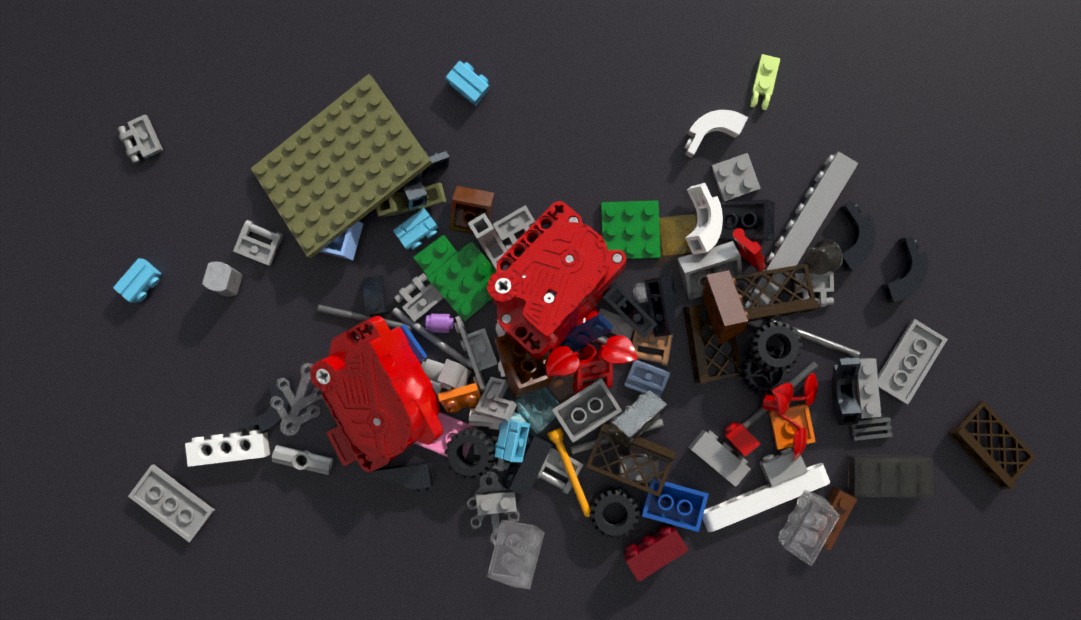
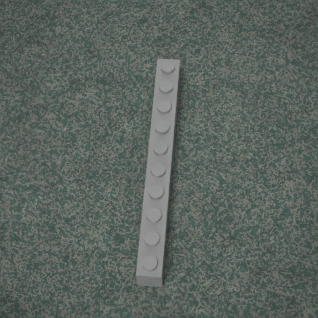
M839 151L828 156L824 163L826 165L825 169L817 174L814 179L816 181L814 187H810L804 196L806 197L803 204L800 203L795 210L797 215L794 220H790L785 227L786 233L776 241L775 246L777 248L767 256L765 260L767 263L766 268L763 271L798 264L857 167V162ZM781 273L776 274L773 280L781 285L787 279ZM760 276L756 278L755 284L764 288L768 280ZM770 282L765 290L775 296L780 288ZM750 286L746 294L756 300L760 291ZM762 294L758 299V302L764 306L769 305L772 301L765 294ZM745 298L742 304L743 309L750 308L753 302ZM763 320L752 321L747 324L753 328H759Z

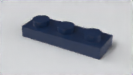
M598 314L573 328L560 346H568L574 352L611 332L613 325L601 314Z

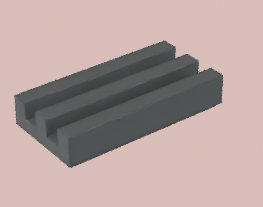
M885 417L859 420L858 424L851 425L852 440L892 437L890 431L892 429L890 425L891 419ZM882 422L885 423V426H875L866 428L855 427V425ZM879 430H885L886 432L856 436V433Z

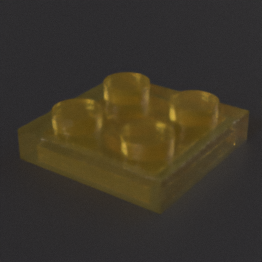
M697 214L659 218L663 256L692 253L685 238L695 229Z

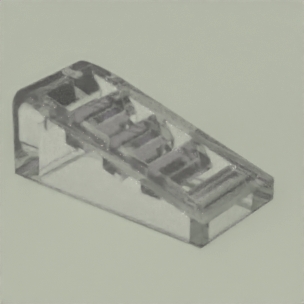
M645 283L632 285L635 302L637 304L648 302Z

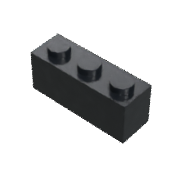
M528 432L523 461L511 462L508 470L503 475L501 483L509 490L528 497L553 444L545 438Z

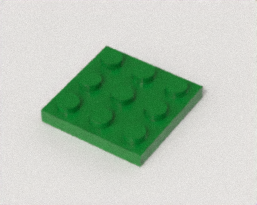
M658 200L601 202L602 238L608 250H621L626 255V259L661 258Z
M470 241L429 275L427 279L458 315L466 321L492 299L488 293L487 285L490 277L497 270L475 244Z

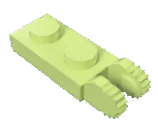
M764 54L760 56L752 89L753 95L750 107H755L758 102V96L763 95L762 109L767 110L780 58Z

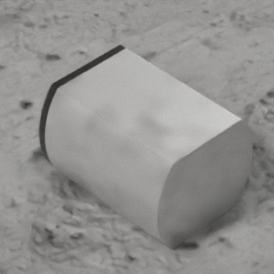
M211 262L208 263L202 284L222 296L234 297L238 295L243 275L225 263Z

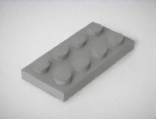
M912 319L878 374L879 388L908 405L948 339L916 319Z
M156 465L149 467L128 496L188 542L195 538L215 511Z

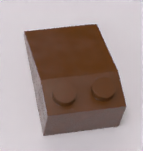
M522 330L517 334V337L523 338L527 332ZM508 334L494 339L506 380L515 398L551 384L554 376H547V360L545 356L540 358L532 357ZM532 340L530 341V343H531L532 346H533V349H535V348L538 349V350L540 349V346H539V345L536 346V345L532 342Z

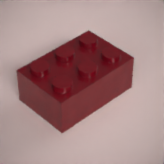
M664 523L657 528L658 531L655 533H648L643 536L641 542L636 545L634 543L630 544L625 548V552H623L625 561L638 582L689 551L673 525Z

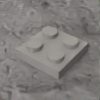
M748 153L711 166L723 201H728L761 189Z

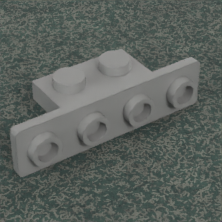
M457 316L455 317L457 322L454 323L457 333L462 335L463 340L460 342L464 352H468V365L470 369H474L476 374L473 377L474 382L481 390H484L486 385L481 370L498 365L486 328L467 334L462 318Z

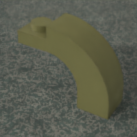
M442 183L424 187L427 192V204L412 210H408L403 200L402 192L394 193L376 207L378 216L387 217L420 211L422 208L429 209L434 205L446 202Z

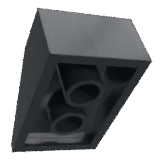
M769 199L720 202L723 223L718 240L735 241L733 231L740 228L744 230L745 237L750 241H774L775 202Z

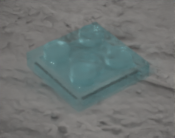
M546 387L522 395L515 401L517 404L516 411L527 423H530V427L536 434L542 431L556 417L552 409L560 405Z

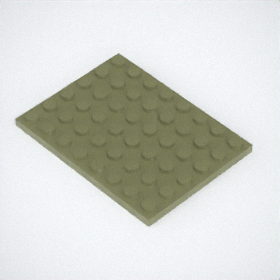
M368 74L255 164L251 170L306 256L312 258L433 162L376 81Z

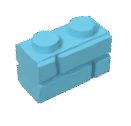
M459 61L445 77V80L474 106H477L490 90L489 81L481 74L479 76L473 72L475 69L469 63L465 62L463 64Z
M422 208L393 231L406 249L409 250L411 248L415 250L422 244L421 240L426 237L430 239L436 235V230L439 227L427 210Z
M138 258L113 289L130 303L141 302L146 298V292L149 288H153L159 283V277L162 274L147 260Z
M510 419L509 422L502 421L499 425L498 441L495 444V457L510 462H522L530 423L516 419Z

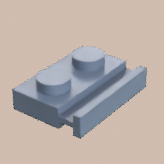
M636 360L631 365L624 386L660 399L670 372Z

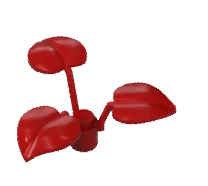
M595 307L590 311L580 324L598 315V309ZM616 335L610 337L606 345H602L598 352L590 343L581 350V355L578 352L572 353L568 346L554 349L548 357L546 373L548 377L571 375L578 370L580 366L579 360L600 357V354L602 359L610 364L630 363L638 360V356L632 342L627 337Z
M814 373L807 377L802 397H792L793 385L791 383H784L772 390L773 395L767 394L763 401V408L765 410L775 412L774 415L783 418L797 428L793 439L792 461L797 460L805 450L808 435L806 428H802L801 425L786 417L785 414L789 409L790 401L805 400L807 406L813 404L818 392V382Z

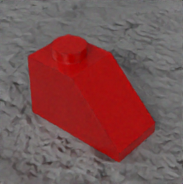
M733 422L725 428L726 432L723 434L738 453L745 457L760 445L750 432L738 422L736 424Z

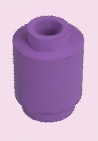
M431 314L426 316V331H431V333H450V329H454V318H450V314Z

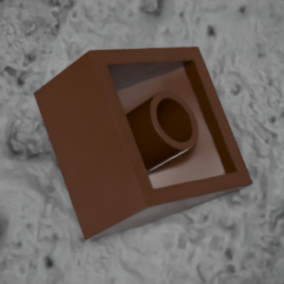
M456 186L452 198L450 229L474 234L468 224L470 221L484 213L490 221L494 193Z

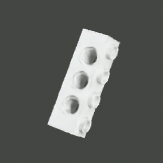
M260 429L249 431L247 435H242V432L230 433V437H223V434L212 435L211 439L204 440V436L192 438L191 442L185 443L188 467L262 458L270 455L268 432L261 433ZM245 440L250 443L249 450L243 445ZM226 442L231 446L230 452L225 450ZM207 445L212 448L211 454L206 452Z

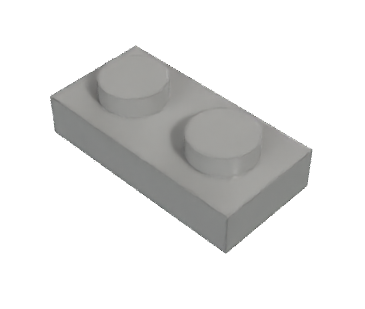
M514 491L476 495L478 515L517 511Z

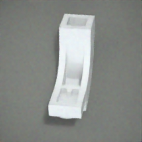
M716 110L703 115L692 125L687 133L693 139H688L684 147L687 149L685 155L692 158L707 133L721 131L736 138L748 117L731 110Z
M702 183L687 189L697 211L696 227L685 238L693 255L707 253L714 247L720 237L723 223L722 208L718 196L712 197L706 184Z

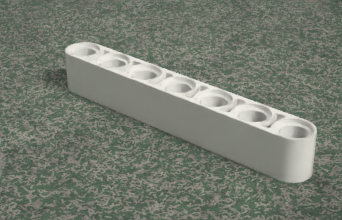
M823 463L807 468L808 472L773 487L766 484L705 509L702 520L707 532L719 530L828 485L830 480Z

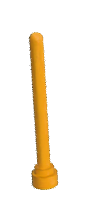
M562 428L554 429L547 433L549 440L556 444L584 516L590 517L591 510L562 441L564 435Z

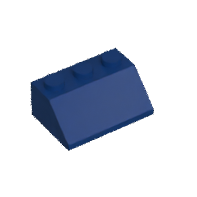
M652 478L650 480L649 489L658 490L660 485L658 479ZM665 482L660 497L645 492L639 513L646 518L699 532L709 494Z

